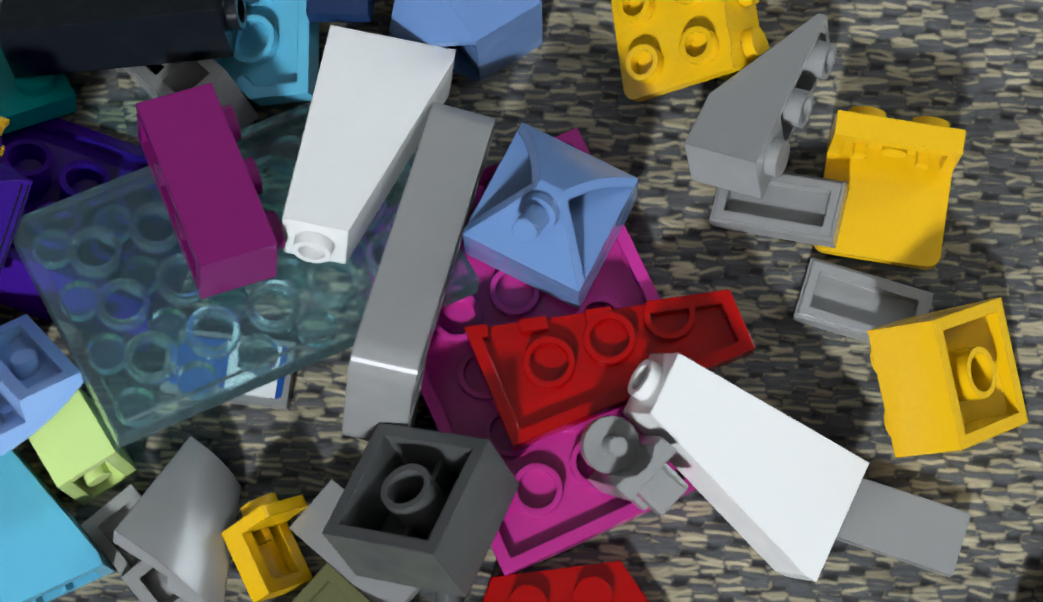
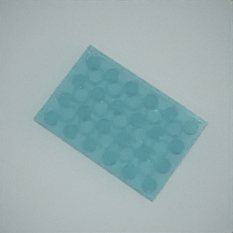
M311 102L240 129L241 142H238L237 146L242 158L253 157L258 167L263 186V194L258 195L265 212L274 210L281 226ZM408 162L346 264L331 261L310 263L301 260L294 254L281 252V249L277 250L276 277L203 299L199 296L149 166L22 215L12 243L76 367L81 371L83 381L118 449L353 347L412 167ZM459 248L441 308L478 291L480 279L461 248Z

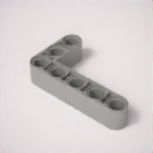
M434 102L431 107L353 345L347 372L342 435L369 442L379 422L413 428L420 401L427 352L462 242V233L467 225L495 131L496 118Z

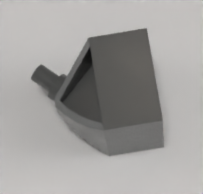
M379 422L322 534L356 576L435 591V602H461L462 597H467L520 484L488 439Z

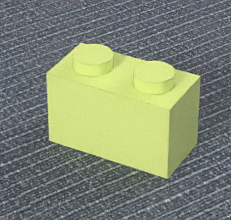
M80 388L53 418L28 438L57 488L82 505L88 504L139 472L101 407Z

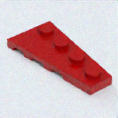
M730 289L650 300L642 305L611 309V306L586 309L585 313L550 318L544 315L519 319V322L494 326L480 324L464 327L465 334L513 450L627 405L631 396L628 393L631 376L639 364L649 358L650 354L680 353L711 371L754 354L756 349Z

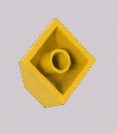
M1001 297L904 318L867 330L871 346L870 361L877 374L885 409L884 424L887 433L891 437L895 458L961 451L1028 423Z

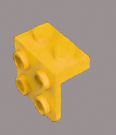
M611 0L625 96L631 100L642 102L715 78H720L724 81L730 79L769 50L767 38L759 26L756 4L760 0Z
M854 106L849 108V111L838 110L829 132L823 178L847 182L849 192L836 247L829 248L814 245L815 249L823 254L921 270L933 269L941 258L952 172L963 155L966 130L950 128L948 121L932 116L914 117L912 121L887 118L886 112L870 106Z

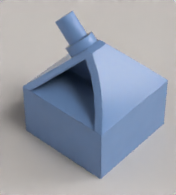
M394 0L389 28L390 34L388 36L456 49L453 72L481 82L543 45L542 1Z
M522 122L462 233L465 253L579 310L637 200L638 178Z

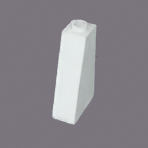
M330 25L282 217L285 248L281 249V252L294 254L301 260L310 263H325L327 261L347 263L418 147L433 103L444 104L448 98L456 49Z
M680 353L650 354L649 358L641 362L631 376L628 385V393L631 396L623 413L643 434L663 437L677 451L669 461L776 572L786 577L817 582L869 462Z

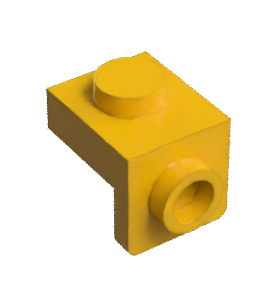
M276 493L260 496L242 506L240 511L243 518L221 532L252 602H261L294 592L307 585L313 578L287 523L288 520L308 507L303 494L279 500Z

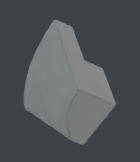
M190 436L115 528L113 543L167 576L166 589L186 602H225L231 554L221 532L236 523L241 485L229 468L213 452Z

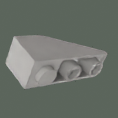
M816 14L709 93L684 143L692 180L762 199L772 177H781L789 158V141L796 127L804 128L809 120L813 106V91L818 80H826L834 66L836 44L831 43L829 39L827 15Z

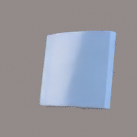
M27 314L0 326V457L17 447L53 418L84 383L81 371Z

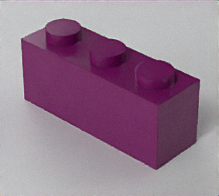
M212 83L136 103L138 139L200 298L203 299L276 277L277 250L285 248L284 233L274 210L265 212L258 195L263 194V186L253 157L242 158L237 146V143L241 142V132L232 106L230 104L221 106Z

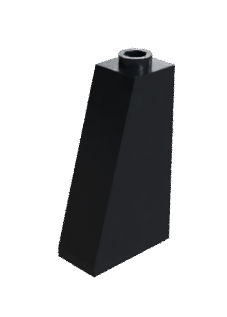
M3 0L0 8V47L15 78L228 58L234 56L238 30L246 28L245 0Z

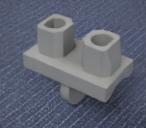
M611 415L596 418L587 425L582 433L580 443L582 456L587 464L595 469L588 480L601 493L629 500L641 510H646L649 507L655 514L662 516L688 489L689 485L666 463L677 451L663 437L637 433L630 422L622 417Z

